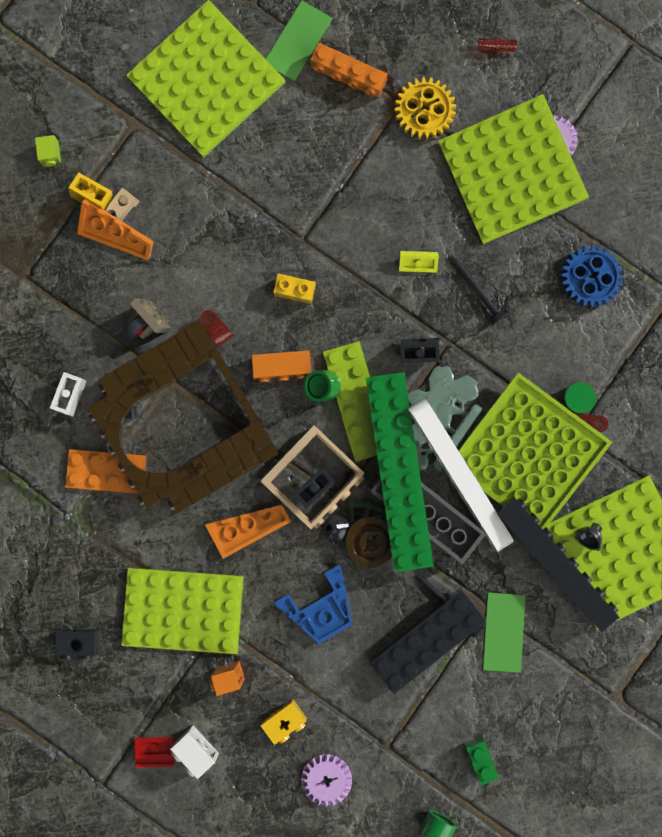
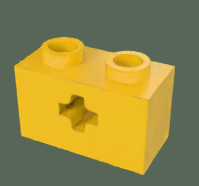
M79 172L68 187L70 197L80 203L87 199L103 210H106L113 200L111 190Z
M278 274L274 295L312 304L316 283Z
M292 699L263 720L261 727L274 745L278 742L282 744L290 737L289 734L294 730L298 732L305 727L304 723L307 717L294 699ZM282 720L285 722L289 721L288 727L286 725L281 726Z

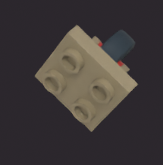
M135 298L130 304L136 312L127 321L129 325L122 335L128 342H133L139 337L145 339L153 331L155 333H167L171 327L168 325L169 320L163 314L159 315L156 311L157 307L152 301Z

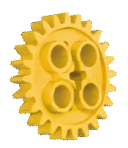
M423 77L422 82L419 83L416 78L414 85L408 82V89L402 87V93H398L397 98L399 100L395 102V105L398 107L395 108V113L399 114L396 116V120H402L399 126H406L405 133L409 130L412 131L411 137L416 133L418 134V139L425 135V139L428 140L430 134L433 138H436V132L442 135L443 129L448 130V124L453 123L451 117H455L456 112L452 110L456 108V104L451 103L454 102L455 97H449L451 90L445 91L446 84L442 87L439 86L440 80L434 84L432 78H430L429 82H426L425 77ZM430 93L432 98L427 99L423 94ZM414 103L416 104L417 108L410 109L408 107V104ZM439 108L443 113L436 114L434 109ZM424 118L428 123L422 125L418 120Z

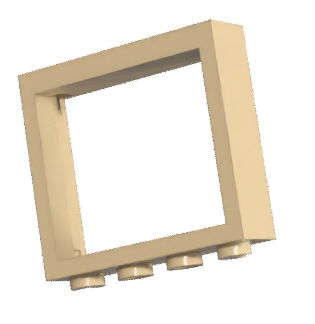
M313 426L261 482L310 529L313 527L317 529L325 521L322 519L326 513L331 515L338 507L336 503L340 499L344 501L351 494L349 489L353 485L357 487L364 480L362 477L364 472L316 426ZM317 436L356 474L310 520L271 482Z

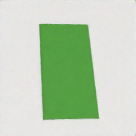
M301 1L266 60L276 71L295 81L333 18L308 3Z
M488 593L483 670L521 673L526 595Z

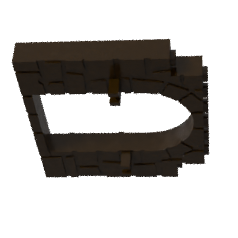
M200 320L99 378L101 384L98 386L104 395L108 394V396L88 407L90 410L88 415L93 423L97 422L100 429L98 432L103 440L107 439L110 444L108 446L110 453L113 457L117 456L120 461L118 463L120 470L123 474L127 473L130 478L127 480L132 490H137L140 495L137 497L142 507L146 506L147 509L169 498L170 500L167 503L173 512L176 510L177 513H180L279 454ZM215 360L252 424L169 472L152 473L141 469L130 461L123 450L124 446L122 443V428L129 412L143 400L208 362Z

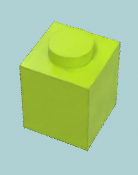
M54 135L35 138L38 161L42 165L52 167L56 163H61L59 141Z

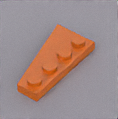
M84 199L82 201L78 235L145 260L150 258L153 246L151 239L89 200Z
M283 505L209 523L205 526L224 559L290 523L291 520Z

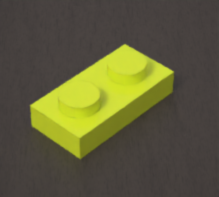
M400 251L399 271L437 273L439 254L438 252Z

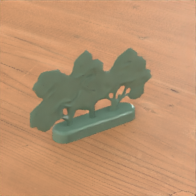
M438 366L433 369L428 378L430 391L424 392L419 389L408 393V399L411 406L425 398L444 429L453 434L451 440L457 448L483 409L479 405L474 404L468 413L464 411V404L479 396L476 387L478 381L468 375L454 380V375L449 366ZM455 402L460 404L459 408L455 405ZM453 414L465 417L456 430L450 426ZM413 424L419 470L426 469L429 463L428 454L433 451L430 446L429 449L421 448V445L427 443L417 425ZM436 458L433 467L441 471L443 467Z

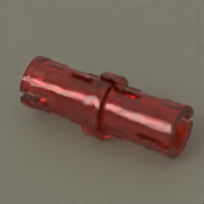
M500 37L495 39L479 38L477 48L479 51L488 50L494 51V53H499V51L516 52L517 40L500 39Z

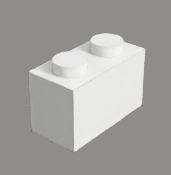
M63 372L50 409L73 416L86 380Z

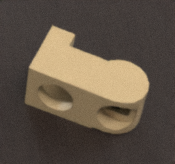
M122 188L105 211L123 221L130 210L136 207L140 201Z

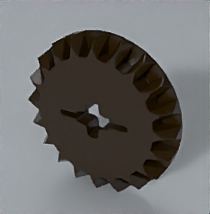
M365 517L356 521L350 527L346 536V549L354 562L364 567L373 568L381 566L390 560L392 553L386 521L376 517ZM377 534V536L375 537V540H374V542L376 543V545H375V546L371 545L370 547H368V548L365 550V548L367 547V543H368V542L366 541V539H367V538L371 539L372 537H374V536Z

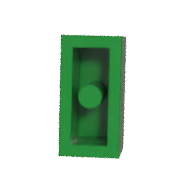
M483 737L465 742L464 745L480 786L499 779Z

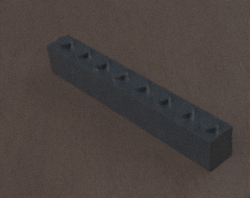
M513 496L496 511L497 514L601 632L606 630L620 618L616 613L619 609L612 601L607 603L603 598L606 596L599 587L594 588L590 582L593 580L586 572L581 573L577 567L580 565L573 557L568 558L564 554L567 550L561 543H555L551 539L553 534L546 527L542 529L538 524L540 522L539 518L533 512L529 514L526 511L527 505L524 501Z

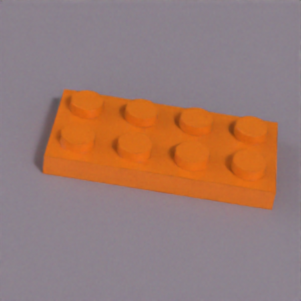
M69 449L66 488L139 494L136 489L132 490L127 481L130 478L127 473L123 474L118 466L120 461L117 456L113 457L108 452ZM126 454L130 461L145 470L147 456Z

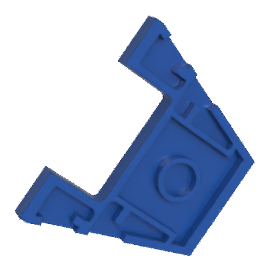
M340 564L324 573L334 590L307 607L299 610L290 593L274 602L278 608L287 614L290 619L297 623L318 644L352 625Z

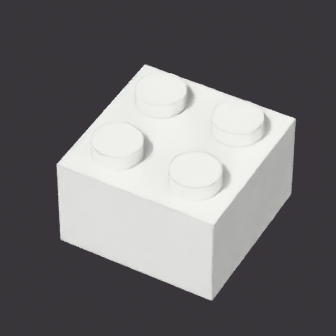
M194 725L180 736L170 749L175 760L181 761L186 766L185 770L192 777L195 776L197 779L216 762L219 755L216 749Z

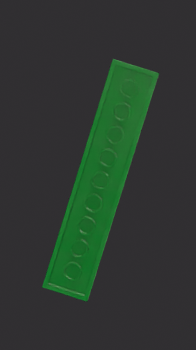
M405 372L367 377L366 385L394 572L434 567L411 412L407 410L410 408Z

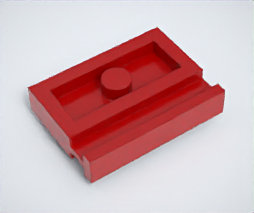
M175 736L136 737L135 768L174 767L175 758L172 756L170 749L175 743Z

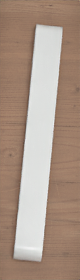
M424 398L407 410L411 412V417L481 530L486 533L485 536L494 550L499 552L514 542L427 400Z

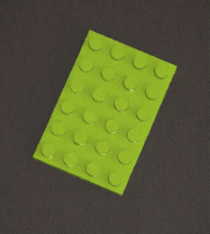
M128 568L122 646L238 654L244 576Z

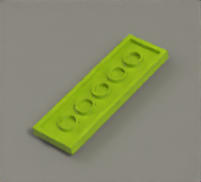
M360 341L324 351L323 355L328 370L336 373L340 379L341 388L336 399L355 462L377 456L366 378L370 377Z

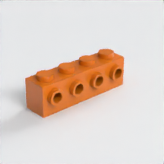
M318 43L311 57V68L315 71L324 73L334 80L342 81L352 88L364 91L369 96L379 98L387 82V73L321 43Z

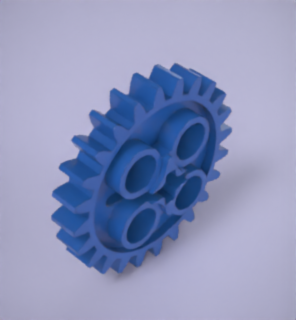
M594 245L591 246L590 250H588L587 246H584L582 251L577 249L575 251L576 255L573 253L569 255L571 260L566 259L565 264L567 266H563L561 269L566 272L560 276L566 279L561 285H567L568 287L564 292L570 291L569 299L576 297L575 303L581 300L582 307L589 303L590 308L594 306V303H596L597 307H600L602 302L604 304L609 303L608 298L613 300L615 298L613 293L618 294L620 290L617 287L623 285V283L618 281L624 278L623 275L619 274L623 268H617L620 261L614 262L615 254L608 256L609 249L603 253L602 246L598 250H595ZM592 260H597L600 267L595 268L592 265ZM575 269L582 270L583 277H578L575 274ZM593 274H594V275H595V278H591V279H590V278H589V275H593ZM602 276H605V277L608 278V280H609V284H608V285H605V284L602 283V281H601V277H602ZM585 285H589L592 288L591 294L585 291Z

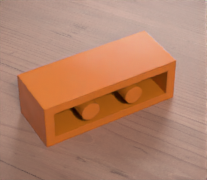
M310 351L252 355L253 376L259 383L270 382L271 378H277V381H287L289 377H296L297 380H301L311 373Z
M240 661L217 667L209 683L212 692L215 691L217 696L239 690L245 680Z

